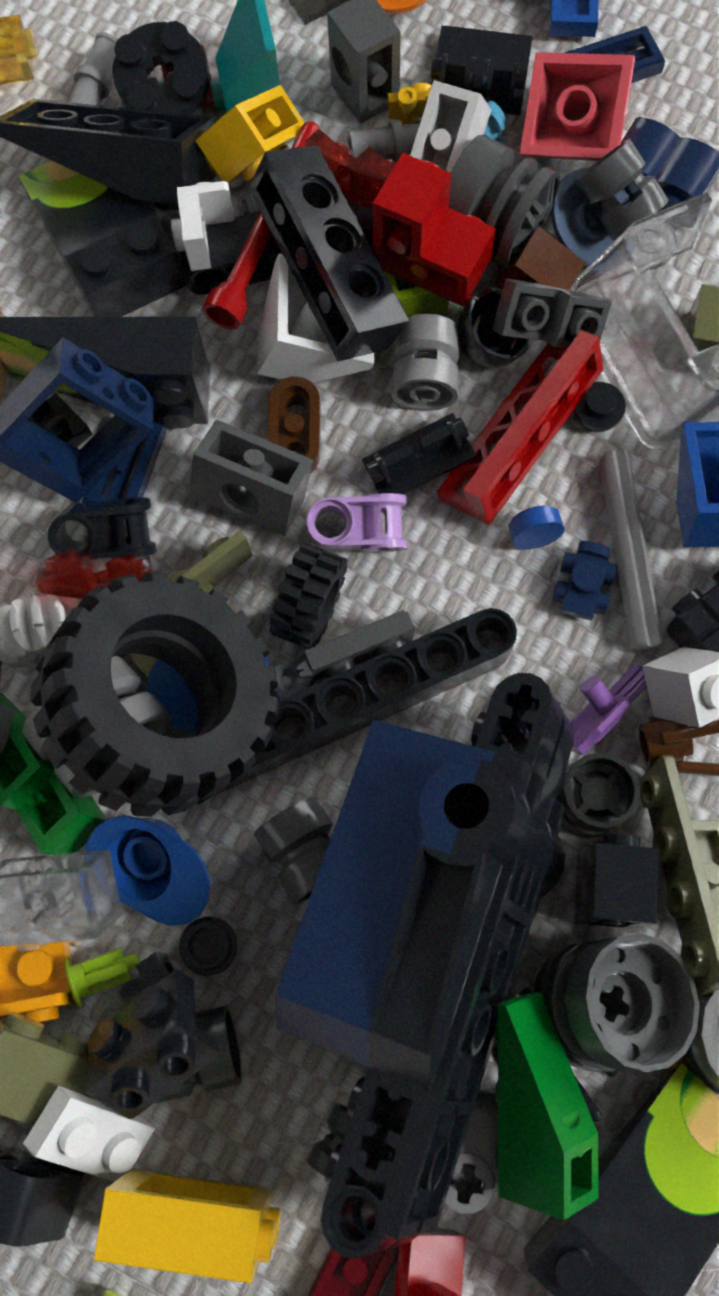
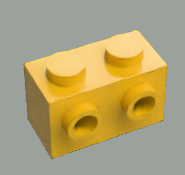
M279 85L235 105L195 141L204 153L205 161L209 168L222 181L230 183L243 176L248 183L253 179L265 152L289 149L288 145L296 139L301 126L305 122L282 86Z

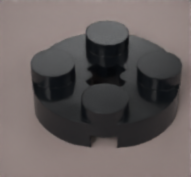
M177 21L147 23L134 29L130 34L121 36L116 41L114 47L116 56L112 67L113 81L126 108L190 115L197 111V103L202 99L204 91L207 94L210 85V70L200 43L188 32L186 26ZM164 64L165 67H172L174 71L167 74L168 82L164 84H159L155 77H150L151 72L158 65Z

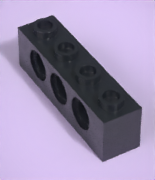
M318 145L265 152L249 185V189L337 362L387 350L409 322V319Z

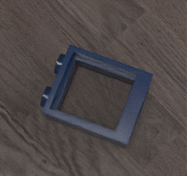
M62 337L0 405V462L77 503L153 431V394L148 392L137 380L126 378L104 364L95 353L87 349H81ZM61 383L115 415L80 450L27 420Z

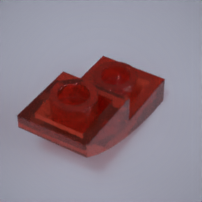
M318 129L305 140V147L318 145L329 168L333 171L336 182L345 199L373 209V202L396 162L389 158H383L370 146L358 157L354 158L352 152L345 144L340 141L334 142Z
M69 550L44 560L45 567L38 568L36 584L39 592L83 599L86 594L97 586L107 587L114 578L131 574L135 575L139 581L145 572H155L150 556L138 559L136 554H127L108 561L105 564L106 570L98 572L91 552L78 556L76 550Z

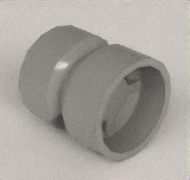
M417 314L409 316V322L394 340L393 356L396 362L392 370L391 395L393 400L399 405L412 410L432 411L449 407L456 402L458 397L459 369L456 363L460 357L459 326L453 320L441 315Z

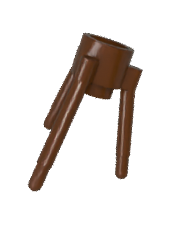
M653 716L649 717V723L639 725L640 747L646 766L650 768L661 755H672L675 759L678 774L719 776V763L683 761L684 756L693 755V738L719 733V720L712 721L698 728Z

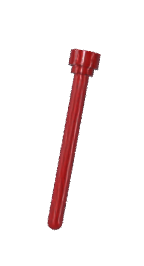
M313 121L305 122L301 126L291 149L315 146L320 135L319 126ZM261 211L227 281L221 282L218 287L212 288L202 306V312L205 317L224 329L236 330L240 327L248 310L245 290L272 236V232Z

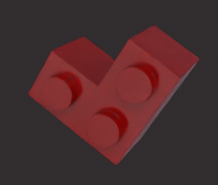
M402 153L373 202V252L378 257L384 272L465 307L491 260L496 228L485 224L476 216L464 215L448 208L452 173L442 170L433 162L421 161Z

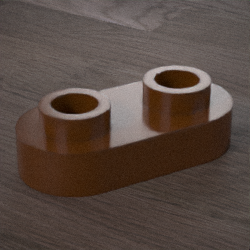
M287 377L276 383L269 394L268 441L291 451H301L304 454L303 456L313 460L312 473L318 466L321 455V404L319 392L316 386L305 378ZM292 405H301L304 407V409L299 413H290L287 411L288 408Z

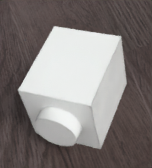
M682 647L642 666L653 717L698 728L719 718V652Z

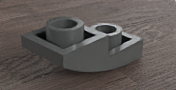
M506 278L492 330L501 336L541 340L554 347L568 348L581 330L598 336L601 339L612 301L572 290Z

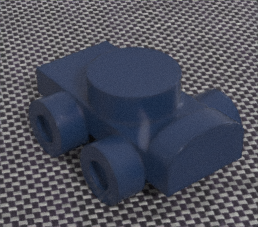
M579 541L576 554L565 551L560 572L570 574L568 583L560 580L557 581L552 601L563 603L560 613L590 621L593 620L595 612L605 614L610 594L601 592V586L603 583L612 585L617 570L616 564L608 563L611 550L609 547L596 542Z

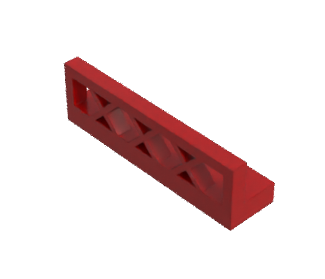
M581 330L568 348H559L549 343L546 344L471 446L477 457L453 469L436 493L440 501L488 525L492 523L603 371L600 339L598 336ZM555 359L559 360L545 378L544 374ZM527 402L518 416H516V411L522 403ZM499 440L493 448V450L488 455L487 450L490 448L494 441ZM470 479L463 489L464 495L457 492L464 481Z

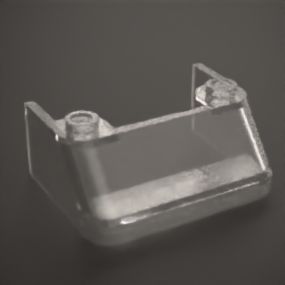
M708 192L632 223L576 278L570 289L612 301L600 339L604 368L601 374L605 381L617 387L625 398L626 410L624 415L639 441L655 450H666L679 445L683 423L719 422V344L700 352L698 351L652 273V270L664 266L672 257L692 249L712 202Z

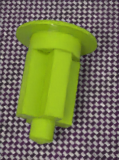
M122 947L72 965L69 957H66V979L79 1008L84 1007L83 997L131 981L129 971L135 969V966L140 963V957L136 953L125 956Z

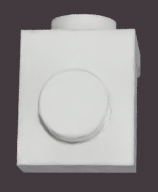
M226 181L200 182L191 186L177 187L180 218L171 220L176 251H186L191 271L211 268L206 225L232 222L235 219L229 185Z

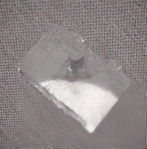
M110 849L10 858L0 862V946L15 945L19 951L34 950L52 942L69 941V945L72 947L88 946L103 939L104 934L123 915Z

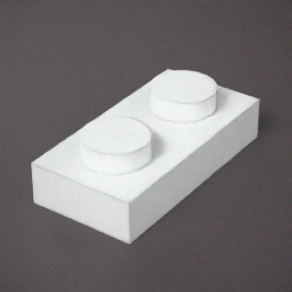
M58 1086L23 1142V1145L36 1158L115 1182L131 1171L155 1128L140 1115L133 1119H128L99 1100Z

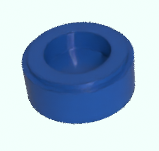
M546 505L535 506L521 511L512 518L508 525L513 545L518 549L524 550L546 546L559 539L565 531L559 510Z

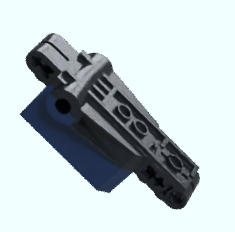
M516 673L507 676L497 685L491 696L486 713L481 712L475 720L471 736L472 746L381 721H372L275 994L277 1030L368 1066L366 1076L361 1077L356 1082L349 1098L347 1112L352 1119L344 1143L336 1146L329 1158L325 1171V1182L329 1184V1188L322 1207L321 1225L323 1235L330 1247L341 1256L355 1259L410 1243L420 1233L437 1229L494 1044L498 1004L507 1001L518 962L535 918L540 899L556 887L564 872L566 854L558 832L566 808L557 800V796L572 751L574 731L550 687L542 678L532 673Z

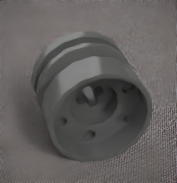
M477 135L467 145L451 171L448 208L464 215L476 216L485 224L496 228L491 260L496 257L497 267L504 271L516 260L533 231L538 227L543 230L545 229L553 208L554 192L560 184V173L550 167H544L538 172V163L532 158L524 159L512 172L515 158L513 149L486 135Z
M640 933L565 945L546 959L536 977L534 992L542 994L572 1067L586 1071L605 1072L615 1070L622 1072H651L666 1069L687 1053L697 1033L700 1004L694 978H692L682 957L663 940Z

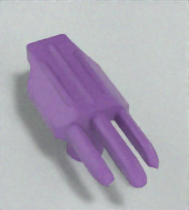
M637 663L630 668L609 690L598 676L590 677L583 682L580 690L589 703L571 722L574 731L572 752L584 755L625 716V712L632 706V702L647 688L644 672L640 664Z

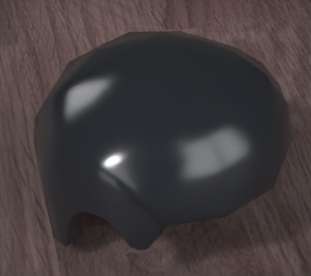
M492 287L474 295L468 300L460 312L457 325L459 326L460 347L472 362L484 367L497 368L510 365L521 357L529 348V339L501 336L492 330L502 291L495 290Z

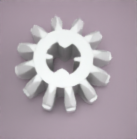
M50 593L46 596H36L33 594L31 598L24 600L15 599L11 602V605L2 606L0 608V660L14 668L24 666L29 669L36 668L39 658L51 641V638L72 608H76L79 603L76 602L74 597L68 595L58 597L57 594Z

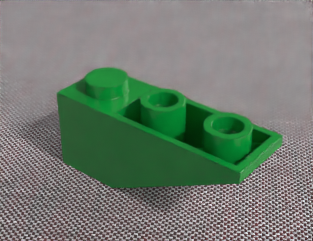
M531 992L498 1004V1017L495 1024V1037L498 1042V1081L495 1088V1099L498 1105V1144L495 1152V1162L498 1168V1197L565 1220L599 1199L598 1132L542 994Z

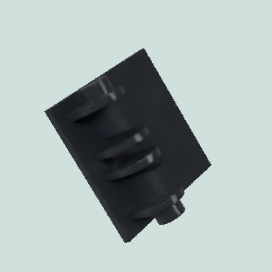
M441 25L436 58L433 57L431 85L435 80L480 93L487 103L494 101L504 114L521 116L533 36Z

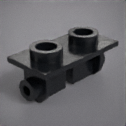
M451 413L361 460L379 494L394 493L404 495L475 459L477 455L467 439L469 433L461 417L456 419L454 413Z

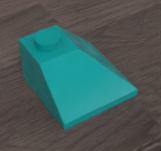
M238 0L215 57L219 79L210 80L216 111L225 109L227 113L235 105L280 85L276 49L265 0Z

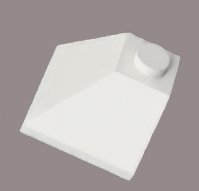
M278 254L258 329L257 374L281 380L296 376L314 383L370 370L374 365V353L337 362L283 254Z

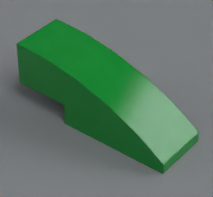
M0 692V703L14 708L9 737L0 757V805L18 812L40 852L71 859L87 843L93 830L106 821L107 818L92 796L74 798L57 778L54 771L55 767L51 761L42 760L25 739L22 730L27 717Z

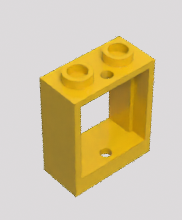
M131 1169V1171L105 1189L93 1261L251 1284L260 1263H270L272 1249H276L281 1208L271 1207L273 1188Z

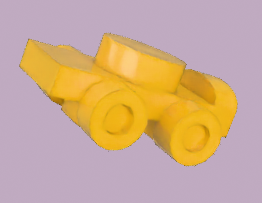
M417 83L410 87L401 88L398 93H388L389 119H398L402 125L416 123L417 118H422L432 85Z

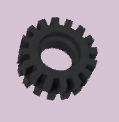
M307 543L300 546L299 551H296L292 558V565H288L285 571L286 577L284 582L280 583L278 589L280 593L273 604L272 610L275 611L271 615L269 622L271 624L269 628L271 635L307 649L319 644L322 633L324 634L328 627L329 618H332L335 611L334 606L341 594L339 592L344 584V575L347 571L346 558Z

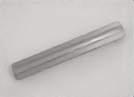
M610 450L605 452L598 462L630 645L636 651H647L660 646L663 642L635 483L628 452L626 450Z

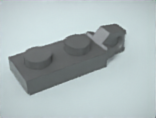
M399 611L305 650V655L274 667L278 681V687L274 690L279 700L310 687L320 678L326 676L328 679L357 666L356 664L373 656L382 655L412 641L415 627L408 611Z

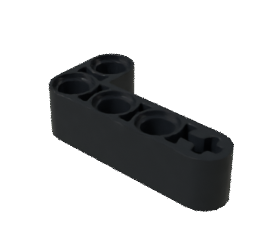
M0 1150V1244L18 1247L63 1239L86 1173L36 1157L18 1158Z

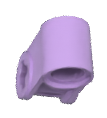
M382 493L361 497H328L320 499L312 505L307 514L306 523L309 538L314 545L328 551L395 552L407 550L408 541L402 538L401 507L407 504L406 495ZM327 512H335L345 520L346 528L337 537H324L319 534L315 527L319 516ZM381 513L385 514L386 534L382 533Z

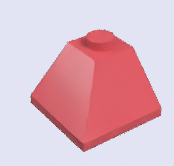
M536 52L520 156L598 161L620 145L635 56Z

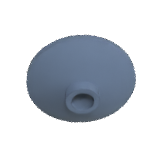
M589 167L580 168L565 176L555 189L551 211L552 225L559 242L585 262V266L605 268L625 257L633 244L636 229L618 240L613 241L598 219L601 207L599 205H589L574 182ZM624 188L614 195L620 203L629 197Z

